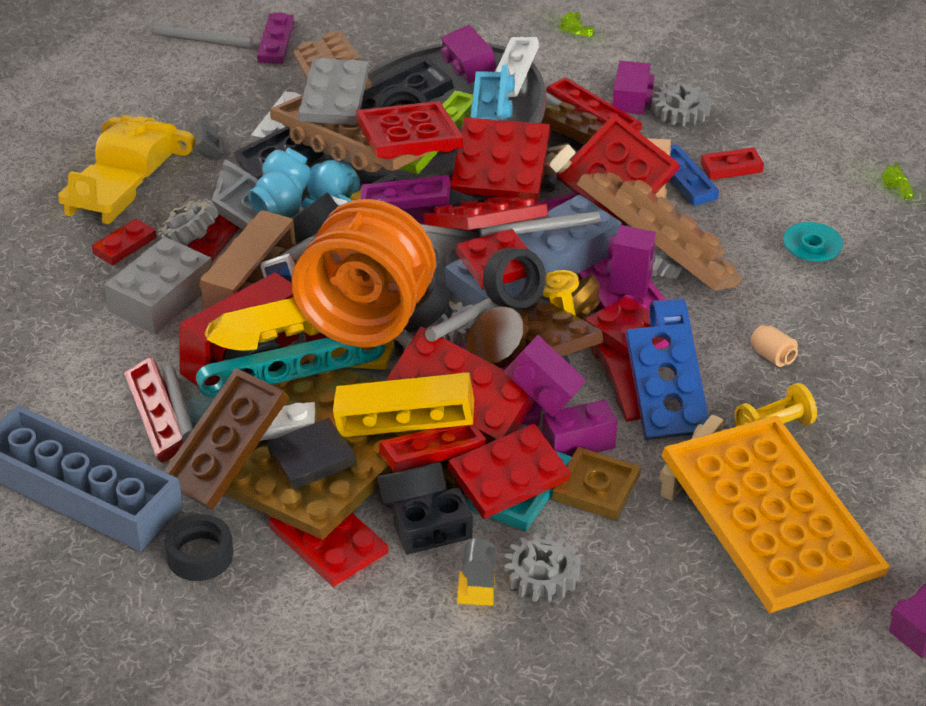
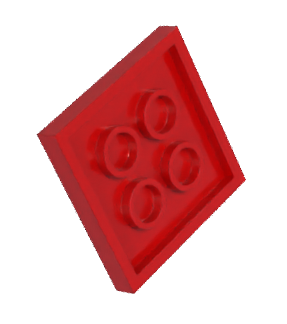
M440 101L356 110V121L377 158L393 159L398 155L407 154L420 156L426 152H451L457 148H464L463 135Z
M614 114L571 159L572 163L564 172L557 173V178L574 193L582 195L619 220L621 225L626 226L627 223L577 185L582 175L608 174L611 172L619 176L623 181L641 180L647 183L652 188V193L656 195L680 169V164L618 115Z
M464 117L461 131L464 137V148H458L451 189L471 195L503 196L504 198L518 197L519 199L534 198V200L538 201L550 136V124Z
M503 196L486 198V202H461L460 206L452 207V205L434 207V212L423 215L425 225L471 230L546 217L548 213L547 204L535 203L534 198L519 200L518 197L503 199Z

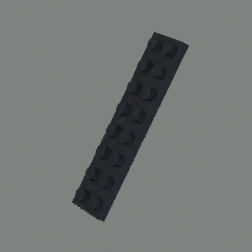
M426 56L372 83L371 88L364 90L360 110L376 108V103L380 96L388 89L397 86H409L417 89L426 97L427 101H430L454 89L452 79ZM284 127L235 151L234 155L241 167L259 180L264 174L262 167L265 159L275 150L286 151L289 147L308 159L306 163L322 157L325 153L322 151L315 152L311 146H306L303 143L296 144L290 137V127Z

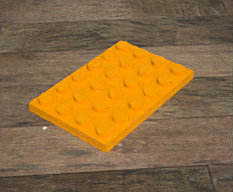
M778 416L664 447L661 455L769 614L887 574L890 568L889 564Z

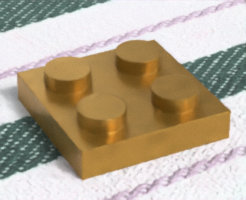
M578 447L567 466L571 472L570 479L554 488L553 500L617 521L640 478L641 466Z

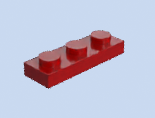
M474 424L433 428L380 441L379 453L395 473L458 457L485 445L486 438Z

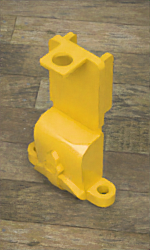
M121 114V118H109L102 125V134L97 139L95 148L96 164H90L82 173L72 171L68 173V185L58 193L59 203L64 204L65 215L71 217L80 208L101 212L102 223L109 225L132 203L136 197V188L143 182L145 177H149L170 155L186 156L194 150L195 137L188 131L178 130L173 124L159 122L150 117H134Z

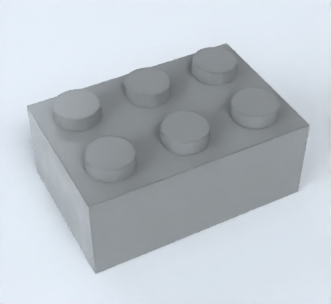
M164 236L104 284L108 312L156 334L202 295L199 283L202 275L207 273L212 267L211 257Z

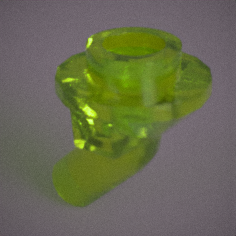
M570 11L560 19L561 24L559 28L566 32L572 31L576 35L587 37L594 35L593 27L582 25L583 22L580 19L581 14L579 12L573 13Z
M896 162L893 166L888 165L881 178L885 182L884 188H897L899 186L904 200L914 198L915 195L910 182L903 175V169H901L900 164Z

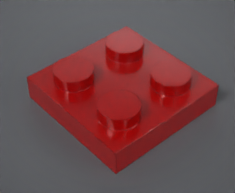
M513 229L458 243L456 244V254L481 289L485 290L483 271L487 260L495 252L503 248H528ZM512 259L506 265L503 272V284L526 278L524 266L518 259Z
M627 296L584 319V321L602 330L603 342L628 359L630 358L625 336L627 329L651 327L649 310ZM655 337V338H653V339H652V344H653V346L656 345V344H658L659 342L665 340V338H663V337Z

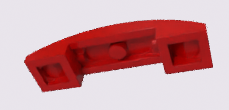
M604 342L591 346L590 348L595 359L600 358L616 391V402L625 421L640 420L630 359Z

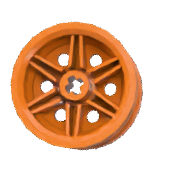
M352 200L338 206L329 214L317 232L315 240L307 246L299 258L292 274V292L297 306L306 320L319 332L345 345L361 348L376 347L396 338L407 325L415 310L416 303L419 302L433 279L436 269L435 251L424 228L411 215L399 207L379 200Z

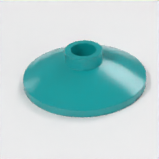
M801 222L792 225L785 231L783 244L792 255L800 259L820 262L838 256L843 248V239L835 229L828 225L817 222Z

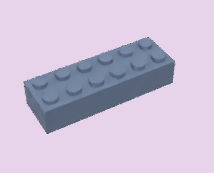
M578 195L548 211V216L535 219L598 211L600 223L517 235L526 247L536 253L543 262L546 274L556 270L573 271V273L579 274L610 256V254H607L608 243L611 236L616 237L621 222L582 195ZM461 259L444 267V285L450 291V300L455 304L462 302V306L465 307L470 304L474 306L489 298L486 291L481 289ZM526 278L503 284L507 294L511 297H517L524 289Z
M19 405L0 421V484L141 552L183 509L180 481L172 475Z

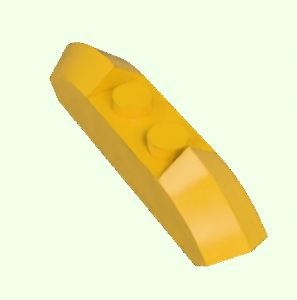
M289 298L224 313L209 323L205 336L207 340L224 348L254 350L257 349L258 342L263 343L278 337L277 333L285 332L286 336H291L304 331L311 336L320 332L306 320L298 308L295 298Z

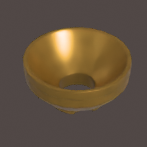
M589 274L579 281L578 288L571 293L576 317L580 319L585 318L600 303L598 300L600 283L593 274Z

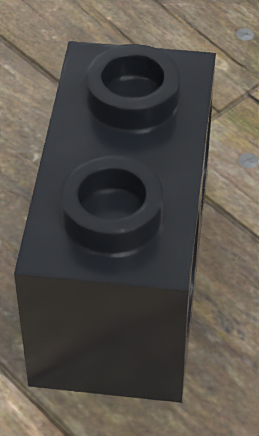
M460 487L393 503L394 527L406 555L473 539V515Z

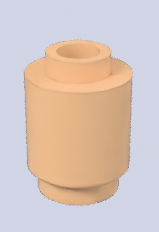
M761 325L751 336L750 344L754 347V351L778 367L791 364L797 357V341L774 326Z

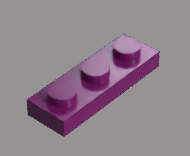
M283 12L269 13L257 54L258 63L284 64L295 23L294 14H285Z
M449 175L364 184L362 185L360 199H380V201L392 204L400 209L449 204L451 182Z

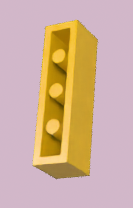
M459 373L336 386L333 415L337 430L342 437L473 425L474 394L470 374Z

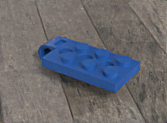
M684 298L651 301L649 305L651 327L627 329L625 333L644 439L652 440L693 435L696 427L699 424L703 425L709 417L687 305ZM655 337L665 338L669 348L666 350L656 349L652 344V339ZM661 367L670 368L674 372L675 378L670 381L663 380L658 375V369ZM668 397L677 399L680 403V410L675 412L669 411L664 406L663 400Z

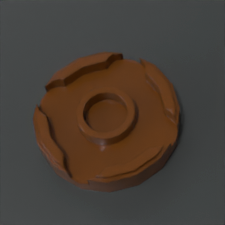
M497 307L490 309L480 315L472 324L467 335L466 348L469 352L499 368L506 367L525 349L527 344L525 341L526 333H529L528 325L525 319L512 308Z

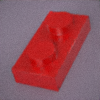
M755 147L701 155L700 164L710 180L763 173L764 162Z
M135 218L93 244V254L113 266L156 239V230Z

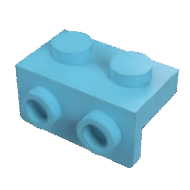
M502 65L501 72L476 71L471 118L505 121L507 118H511L512 101H509V92H514L515 77L510 75L508 65Z

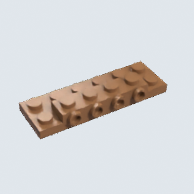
M303 95L270 108V119L281 123L285 127H290V137L296 144L303 143L306 146H311L315 152L322 151L325 154L332 155L336 161L343 160L346 163H352L357 170L363 169L367 172H376L382 167L387 170H398L402 166L431 153L426 152L420 156L410 154L398 155L393 159L377 158L358 123L357 125L300 122L299 110Z
M611 172L608 174H584L577 183L578 186L631 227L656 232L655 245L714 291L736 287L743 277L736 272L737 267L726 259L720 260L726 251L720 245V239L710 232L705 231L704 233L697 227V222L686 214L680 215L675 211V206L672 202L664 197L658 198L651 191L652 188L647 183L641 180L623 181L619 176Z

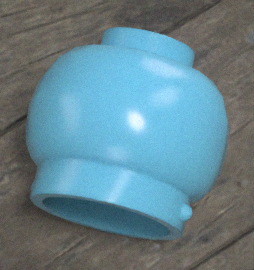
M289 147L286 151L275 150L270 153L262 167L263 175L275 171L283 172L288 176L293 175L299 181L302 190L306 188L311 173L310 168L305 164L308 159Z
M332 159L324 161L323 163L315 164L310 169L311 173L307 189L309 195H313L316 198H320L328 192L330 196L340 193L350 199L352 194L360 190L359 176L353 166L343 160L336 161Z
M275 171L263 175L257 181L255 188L250 189L248 196L256 214L264 210L291 218L301 206L303 190L299 181L293 175L288 176L283 172Z

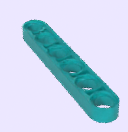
M328 337L208 364L198 371L196 381L204 396L216 397L235 368L239 370L250 368L252 369L250 375L271 385L372 362L382 356L385 351V344L364 351L361 350V347L345 345ZM338 347L346 348L343 355L335 358L331 357L334 349ZM304 355H315L312 362L304 365L299 363ZM273 362H284L281 369L274 372L268 371L269 366ZM220 376L217 384L213 386L204 385L208 377Z

